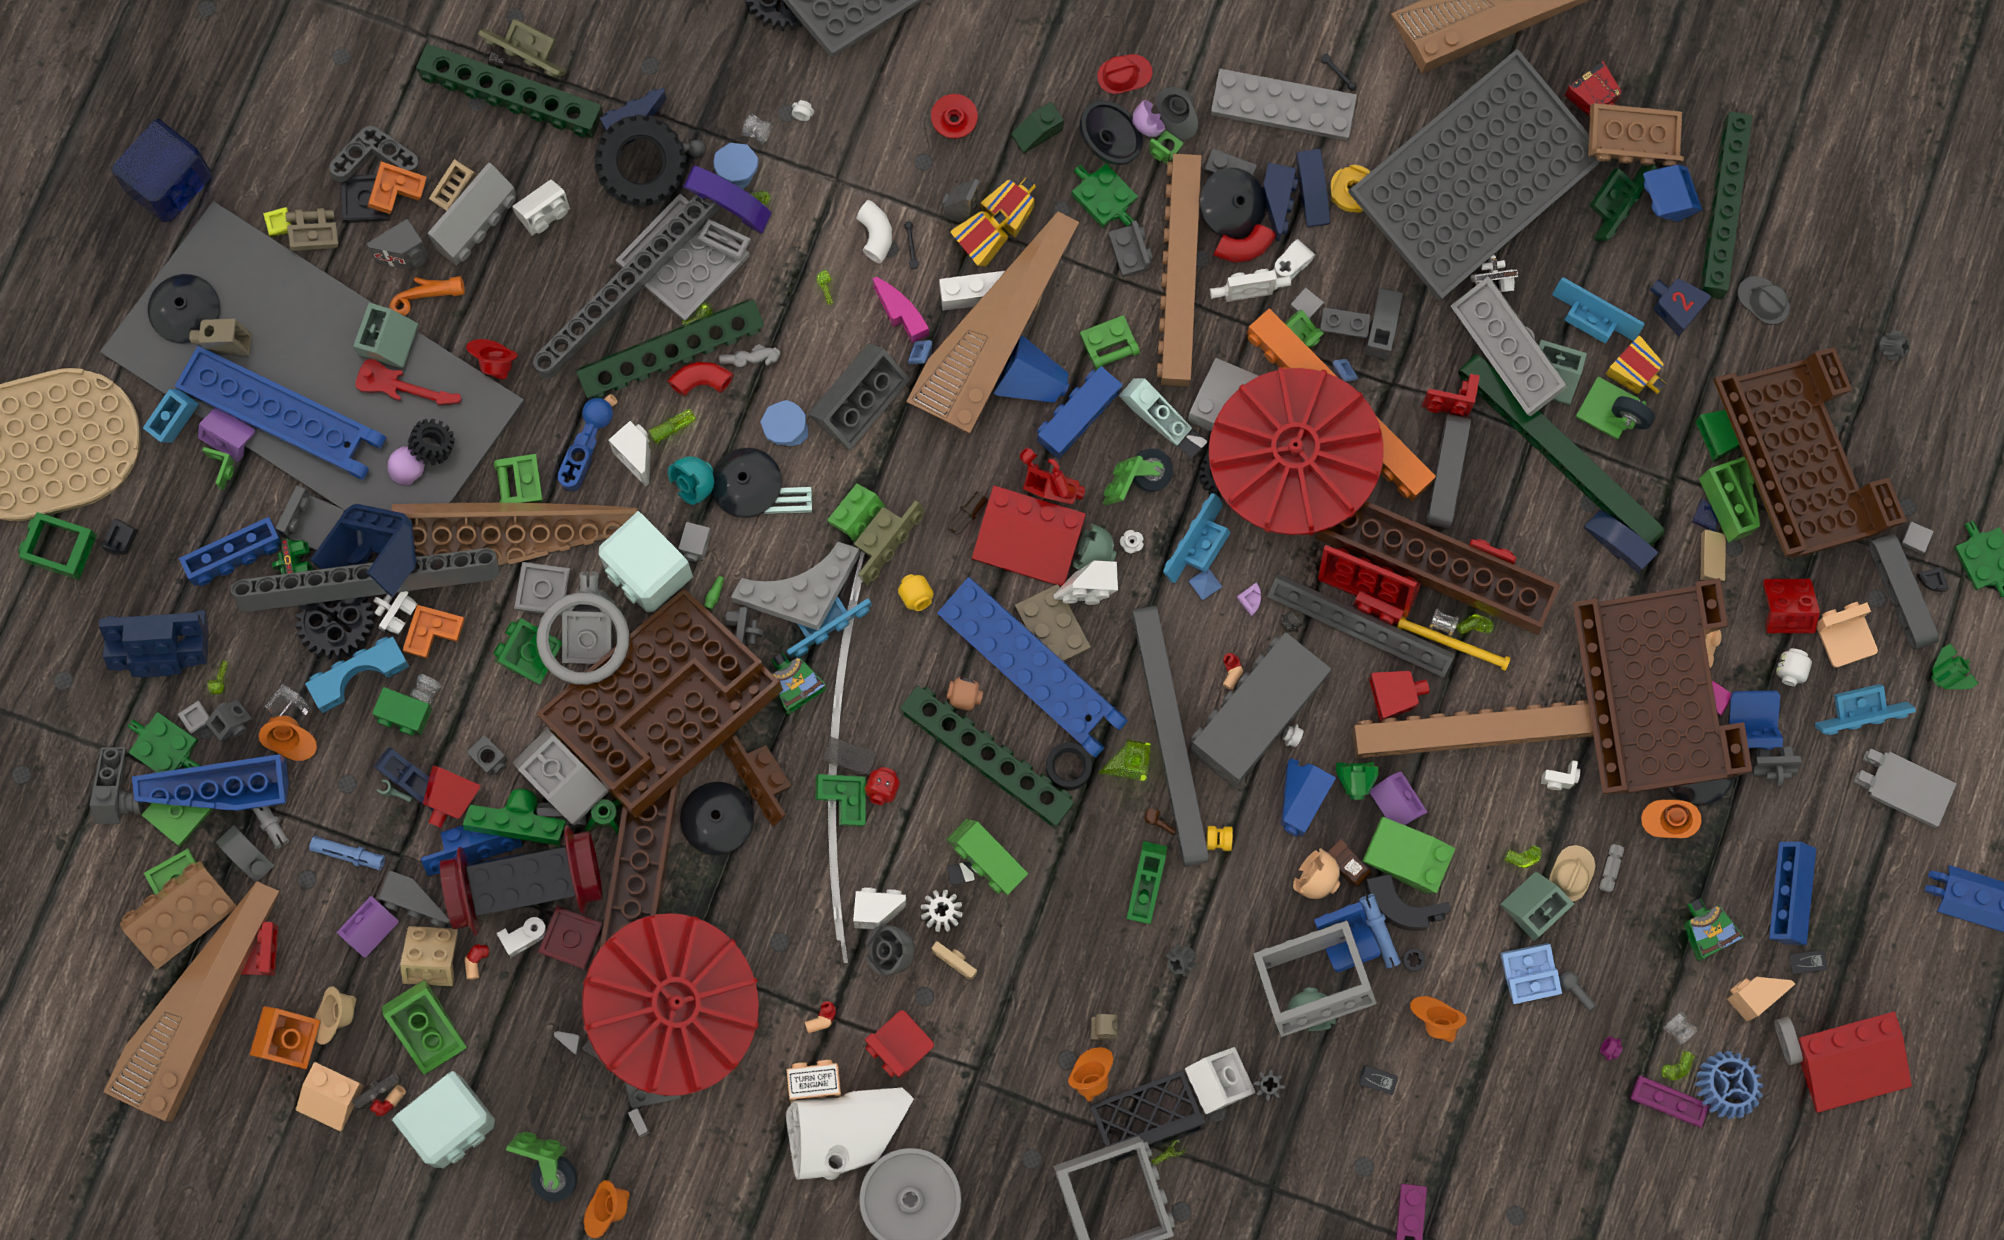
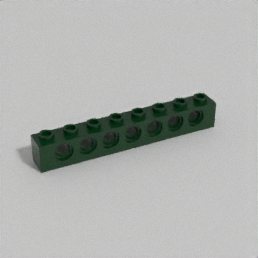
M428 43L416 67L419 77L426 83L433 84L435 82L441 84L449 91H461L471 99H477L478 97L486 100L491 106L499 107L500 105L506 107L514 114H526L536 122L545 121L551 123L556 129L564 130L565 128L571 130L575 135L586 138V136L594 138L601 121L600 118L603 116L600 104ZM443 67L449 68L447 72H439V70ZM471 75L468 80H461L462 76ZM487 82L493 83L489 88L482 87ZM508 90L515 91L510 96L504 95V93ZM536 98L535 102L531 104L526 103L527 99ZM552 105L558 106L555 111L547 110ZM573 113L580 114V116L576 119L569 118V116Z
M1730 111L1723 121L1699 288L1709 294L1711 298L1721 300L1729 288L1753 115Z
M749 298L579 367L575 371L586 397H592V399L601 398L606 395L605 391L612 388L615 391L628 386L627 382L634 379L637 382L650 377L649 373L659 370V373L673 368V363L681 361L682 364L695 359V354L703 352L704 355L717 350V345L725 343L726 346L739 341L738 337L747 334L748 337L761 332L760 328L765 325L755 300ZM735 317L743 319V325L739 329L731 327V321ZM713 326L721 328V334L717 338L709 336V330ZM690 335H697L699 337V343L695 347L687 345V339ZM668 344H675L677 346V352L673 356L665 354V347ZM646 353H653L655 355V361L651 365H645L642 362V358ZM624 362H630L633 365V369L629 374H623L620 371V366ZM602 371H608L611 374L610 380L606 383L598 381V375Z
M917 685L900 707V713L1056 830L1073 808L1074 802L1071 800L1073 797L1063 789L1058 791L1052 786L1053 782L1043 774L1038 776L1032 771L1033 767L1025 760L1018 761L1014 758V753L1005 745L1000 747L994 743V737L984 730L980 732L974 728L975 723L968 717L963 716L961 718L954 713L955 708L948 702L944 701L941 703L935 698L936 694L927 687L922 689ZM926 707H934L937 712L934 716L927 717L923 714V710ZM946 721H952L955 723L956 728L953 731H945L942 725ZM965 736H972L975 739V743L971 746H966L962 743V739ZM985 750H990L995 754V757L990 761H986L981 757V754ZM1004 765H1011L1015 771L1011 775H1004L1000 769ZM1025 779H1029L1034 783V787L1030 790H1024L1020 783ZM1043 794H1049L1053 797L1054 801L1049 805H1045L1040 801V797Z

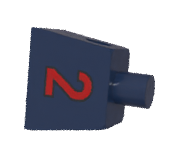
M1679 278L1670 287L1658 279L1650 289L1653 294L1660 298L1653 308L1654 311L1679 337L1711 298L1706 292Z

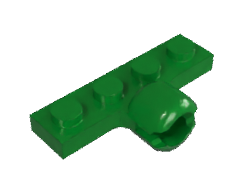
M518 788L510 792L506 806L502 809L469 805L463 822V828L466 831L560 846L566 820L535 815L538 804L536 795L527 789Z

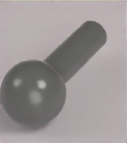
M692 140L689 144L683 143L684 153H688L690 157L700 158L705 154L706 148L702 141Z
M1565 971L1560 975V986L1565 990H1571L1589 1012L1597 1007L1579 985V977L1575 972Z

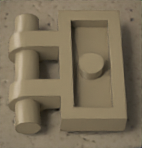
M316 208V211L303 212L302 209H297L295 212L285 213L286 222H296V225H287L290 251L338 248L336 222L326 223V220L334 219V210ZM317 220L316 224H304V221Z

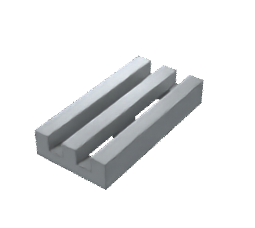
M709 218L697 238L698 242L738 261H741L743 253L746 252V248L751 242L750 238ZM711 227L742 242V245L710 231L709 228ZM705 235L738 250V252L705 237Z

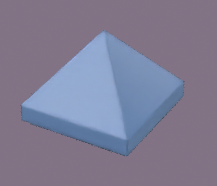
M915 341L908 363H926L932 355V341Z
M1347 359L1333 361V373L1339 379L1345 382L1358 379Z
M1210 569L1207 572L1202 571L1188 581L1202 601L1222 588Z

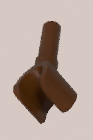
M1153 808L1146 810L1144 817L1146 823L1157 825L1172 835L1175 833L1176 829L1158 819L1160 811Z

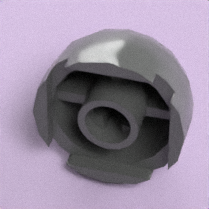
M891 925L876 927L869 934L865 947H869V955H866V960L870 968L877 974L894 975L901 973L911 965L914 959V941L903 928Z

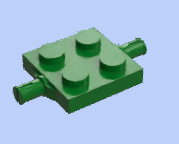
M1081 164L1075 168L1074 172L1083 181L1072 190L1071 196L1102 228L1118 218L1127 227L1131 225L1132 221H1135L1126 213V210L1137 201L1138 196L1107 164L1091 174Z
M1974 520L1968 522L1965 526L1971 538L1955 546L1954 549L1975 591L1986 586L1995 585L2001 598H2003L2004 534L2000 527L1989 532L1980 533Z
M157 712L145 727L135 721V719L130 721L133 725L128 724V728L138 734L137 741L128 753L157 773L178 770L183 766L185 768L201 766L190 759L191 752L199 740L161 713Z

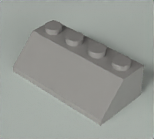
M488 163L428 232L434 249L456 266L460 261L463 262L469 257L472 247L476 243L482 242L490 226H495L499 222L502 212L506 208L512 207L516 201L517 194L514 187L491 163Z

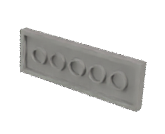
M1219 69L1210 115L1348 141L1357 95Z
M1490 277L1485 278L1451 305L1454 312L1527 415L1532 416L1568 388L1566 382Z

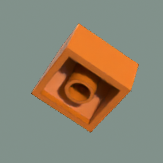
M263 1006L249 1055L307 1069L320 1020Z

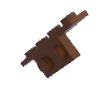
M733 734L722 744L725 755L731 760L739 777L747 785L751 796L762 809L764 817L769 820L772 826H775L785 817V812L775 796L788 790L792 785L766 745L747 753L737 736Z

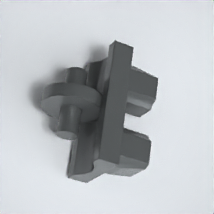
M740 607L739 611H727L726 626L737 627L736 635H733L745 646L747 636H749V645H755L756 637H763L764 631L757 629V620H751L750 627H748L750 612H747L748 608Z
M1792 747L1779 749L1778 756L1771 757L1770 750L1758 748L1752 768L1753 776L1766 775V779H1774L1776 786H1782L1784 779H1791L1792 775H1797L1798 766L1802 762L1801 756H1795Z

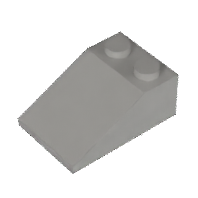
M1215 358L1191 408L1188 422L1212 431L1214 421L1227 400L1238 390L1240 385H1245L1258 377V375Z

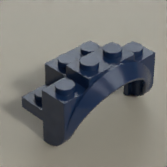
M199 610L195 613L117 618L116 616H107V618L99 619V629L104 638L103 658L108 670L122 671L127 669L131 672L132 677L144 678L147 676L160 677L182 674V670L188 666L207 664L209 629L205 610ZM178 636H186L183 640L178 642Z

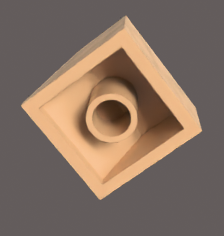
M1755 977L1749 981L1748 978H1745L1730 989L1732 995L1727 1000L1746 1021H1749L1764 1012L1793 987L1795 983L1792 980Z
M314 1062L303 1083L296 1111L342 1132L364 1085Z

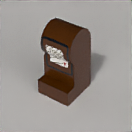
M1342 839L1327 852L1336 860L1340 869V875L1354 887H1358L1371 874L1368 867L1358 859Z

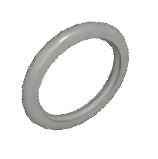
M578 592L560 598L546 610L537 629L536 644L541 660L553 675L565 682L588 685L602 681L620 667L629 647V630L622 612L613 602L594 593ZM580 604L595 606L603 610L612 619L617 632V645L610 660L602 667L590 672H575L563 667L554 658L549 646V631L555 618L565 609Z

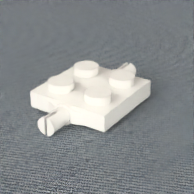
M1260 269L1255 271L1254 274L1248 275L1236 273L1228 278L1227 284L1224 287L1210 289L1211 299L1225 296L1226 302L1272 295L1273 291L1279 287L1291 286L1290 276L1276 278L1275 270L1268 271V269Z

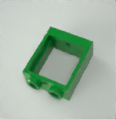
M37 512L28 524L26 539L19 546V557L25 563L80 580L97 535L91 529ZM44 524L79 534L67 565L32 555Z

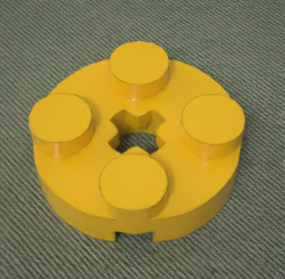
M1349 165V167L1339 169L1334 174L1330 184V198L1332 202L1348 212H1363V209L1348 193L1349 189L1347 186L1357 184L1371 171L1360 165Z

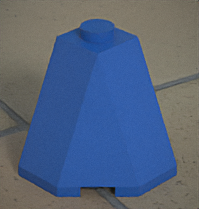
M1021 335L1002 372L1004 374H1001L994 387L993 394L1004 397L1056 402L1060 395L1064 396L1068 390V372Z
M1290 758L1285 768L1281 825L1285 827L1284 830L1295 837L1300 835L1303 837L1336 777L1308 763L1303 765V767L1299 766L1298 760Z

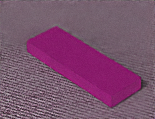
M1638 1076L1630 1097L1632 1101L1698 1128H1702L1710 1106L1709 1104L1702 1105L1703 1101L1643 1076Z

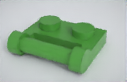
M1124 315L1080 332L1082 342L1096 371L1100 366L1103 367L1129 355L1136 356L1140 354L1138 344L1134 340ZM1123 342H1126L1128 345L1101 357L1097 354Z
M536 454L494 461V468L498 472L501 494L499 503L543 502ZM510 467L514 469L516 497L510 496L507 469Z

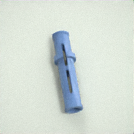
M314 836L310 842V851L352 862L354 866L359 867L363 865L381 871L385 863V855L365 851V848L360 846L355 848Z
M1368 895L1370 905L1366 896H1363L1359 901L1367 916V926L1371 927L1382 954L1385 967L1392 968L1390 957L1395 966L1399 965L1401 961L1384 920L1386 918L1379 910L1375 895Z

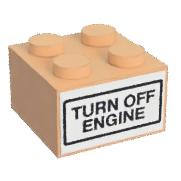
M832 1060L817 1061V1066H807V1063L792 1064V1068L787 1069L791 1104L794 1100L841 1097L839 1068L837 1063H832Z

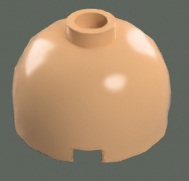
M1319 849V852L1313 851L1299 868L1303 873L1300 879L1295 877L1293 888L1296 892L1311 899H1320L1329 893L1333 894L1340 885L1338 880L1340 869L1336 860L1323 849Z

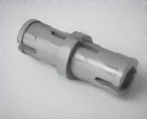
M269 806L262 807V811L260 808H252L261 822V829L267 832L275 849L282 847L277 839L278 837H280L284 845L290 841L279 825L280 820L277 816L274 817Z

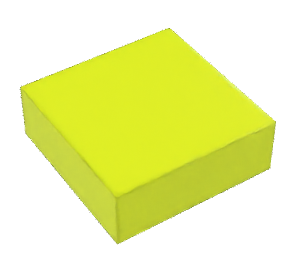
M287 207L263 213L271 238L286 234L287 225H292L291 222H286L285 213L288 212Z

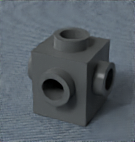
M236 700L228 704L223 702L217 706L206 721V724L216 737L222 741L232 736L237 738L245 733L247 730L246 726L252 718L240 702Z

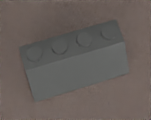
M868 343L808 415L822 430L845 448L851 450L910 381V378L885 349Z

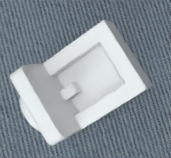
M1572 760L1568 765L1567 773L1546 770L1542 774L1541 784H1546L1547 788L1552 790L1570 789L1574 783L1579 781L1580 769L1577 768L1578 761Z

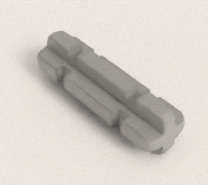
M1617 844L1610 846L1608 853L1610 857L1607 858L1602 875L1604 879L1601 880L1600 890L1605 892L1613 891L1614 880L1617 878L1624 847Z

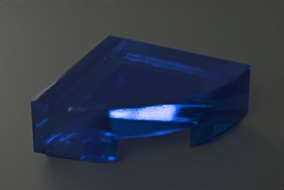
M1701 499L1692 523L1715 531L1717 526L1715 513L1711 505Z

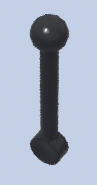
M1323 54L1321 62L1328 64L1348 85V89L1354 91L1357 88L1356 83L1351 82L1331 62L1330 55Z
M907 221L904 224V228L907 230L911 256L909 266L911 269H917L919 262L915 257L912 236L913 223Z

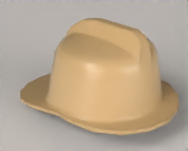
M1568 846L1557 857L1549 880L1556 884L1572 902L1577 901L1583 897L1593 877L1596 866L1594 857L1590 851L1582 846Z
M329 987L325 991L322 1003L315 1016V1019L320 1020L315 1038L317 1043L321 1045L327 1044L331 1041L338 1028L348 1026L352 1022L356 1004L354 996L339 993L335 987Z

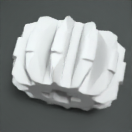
M935 890L933 891L934 900L930 896L925 897L926 902L930 905H921V910L927 911L921 915L922 920L930 919L927 922L928 928L936 923V932H940L941 925H944L946 932L950 931L948 923L950 922L953 926H957L958 921L954 917H962V912L956 911L962 907V903L957 902L953 904L957 896L953 894L948 899L947 890L943 891V897H939L938 891ZM938 906H943V909L945 907L948 908L945 916L941 917L940 913L938 915L935 913L938 911Z

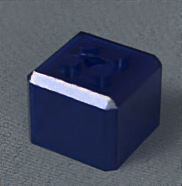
M160 119L154 120L113 164L111 170L125 193L162 222H172L211 179V170L198 148Z

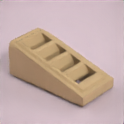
M454 159L429 199L447 211L474 180L477 173ZM458 170L465 174L464 178L456 174ZM452 178L460 182L458 187L450 182ZM446 186H449L450 188H452L453 190H455V192H454V194L452 195L451 193H449L448 191H446L444 188H445ZM440 193L450 198L448 203L438 197Z

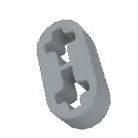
M1788 1016L1775 1019V1029L1785 1060L1789 1065L1802 1062V1051L1791 1019Z

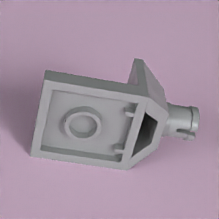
M589 571L579 573L580 589L575 593H594L605 597L616 605V602L603 590H599L598 572H591L590 582ZM580 604L562 611V663L595 664L612 649V619L603 610L595 606Z

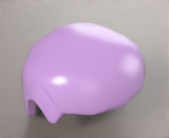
M1144 100L1133 112V124L1140 133L1149 137H1157L1165 130L1164 123L1160 119V113L1153 114L1151 112L1153 104Z
M408 446L395 450L388 460V474L394 482L400 485H411L417 478L422 476L424 471V460L417 461V455L412 456Z

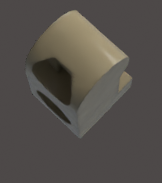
M1098 1014L1096 1017H1091V1040L1116 1041L1118 1036V1015Z

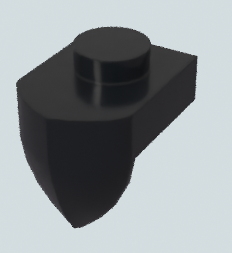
M114 519L105 540L101 542L102 548L110 555L127 554L138 529L120 519Z

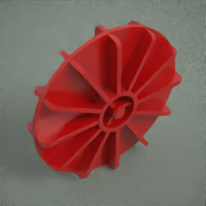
M1279 367L1276 371L1263 374L1245 385H1240L1238 390L1227 400L1218 413L1209 442V461L1212 476L1217 489L1229 507L1246 521L1264 529L1265 532L1286 535L1309 534L1311 536L1353 517L1354 513L1363 506L1375 489L1382 470L1384 457L1381 428L1371 406L1364 399L1361 392H1358L1338 377L1328 374L1323 369L1318 371L1306 368L1283 369V367Z
M682 914L647 916L615 932L602 945L593 958L586 978L583 981L582 1013L585 1025L583 1028L587 1032L594 1051L605 1064V1068L628 1085L646 1093L665 1096L695 1093L716 1084L738 1066V1063L747 1052L759 1024L757 1023L759 1003L756 987L758 981L757 978H754L746 958L736 946V941L733 938L730 939L715 926L700 920L698 917Z

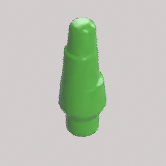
M721 576L717 577L711 590H709L705 597L704 607L708 611H712L714 605L718 603L724 578Z

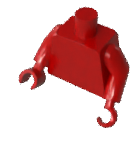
M1025 448L1020 453V460L1028 466L1023 490L1043 498L1073 504L1075 499L1081 500L1084 497V486L1079 485L1078 480L1065 476L1063 471L1059 470L1060 467L1057 461L1054 459L1048 460V463L1054 466L1053 472L1040 469L1037 464H1033L1032 461L1037 455L1031 449Z

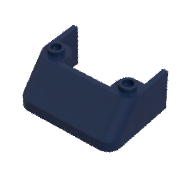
M361 504L351 505L342 514L310 560L319 569L365 564L370 559L372 552L380 553L367 571V574L389 596L394 597L407 576L414 570L416 564L412 521L404 513Z

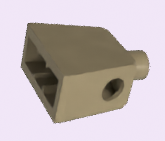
M236 319L202 320L200 330L192 329L189 338L192 344H200L206 350L215 354L249 356L252 333Z

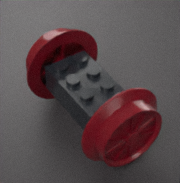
M566 825L564 826L566 845L471 864L468 863L463 847H458L455 858L440 861L442 891L452 928L469 927L474 935H479V915L576 896L580 912L584 914L588 902L603 900L599 866L590 831L574 834L570 827Z

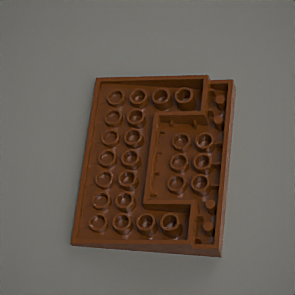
M682 589L629 634V647L626 657L612 675L600 682L588 685L571 683L536 714L626 810L636 818L780 694L783 688L780 681L764 667L762 661L686 589ZM616 646L586 672L597 670L605 665L612 657Z

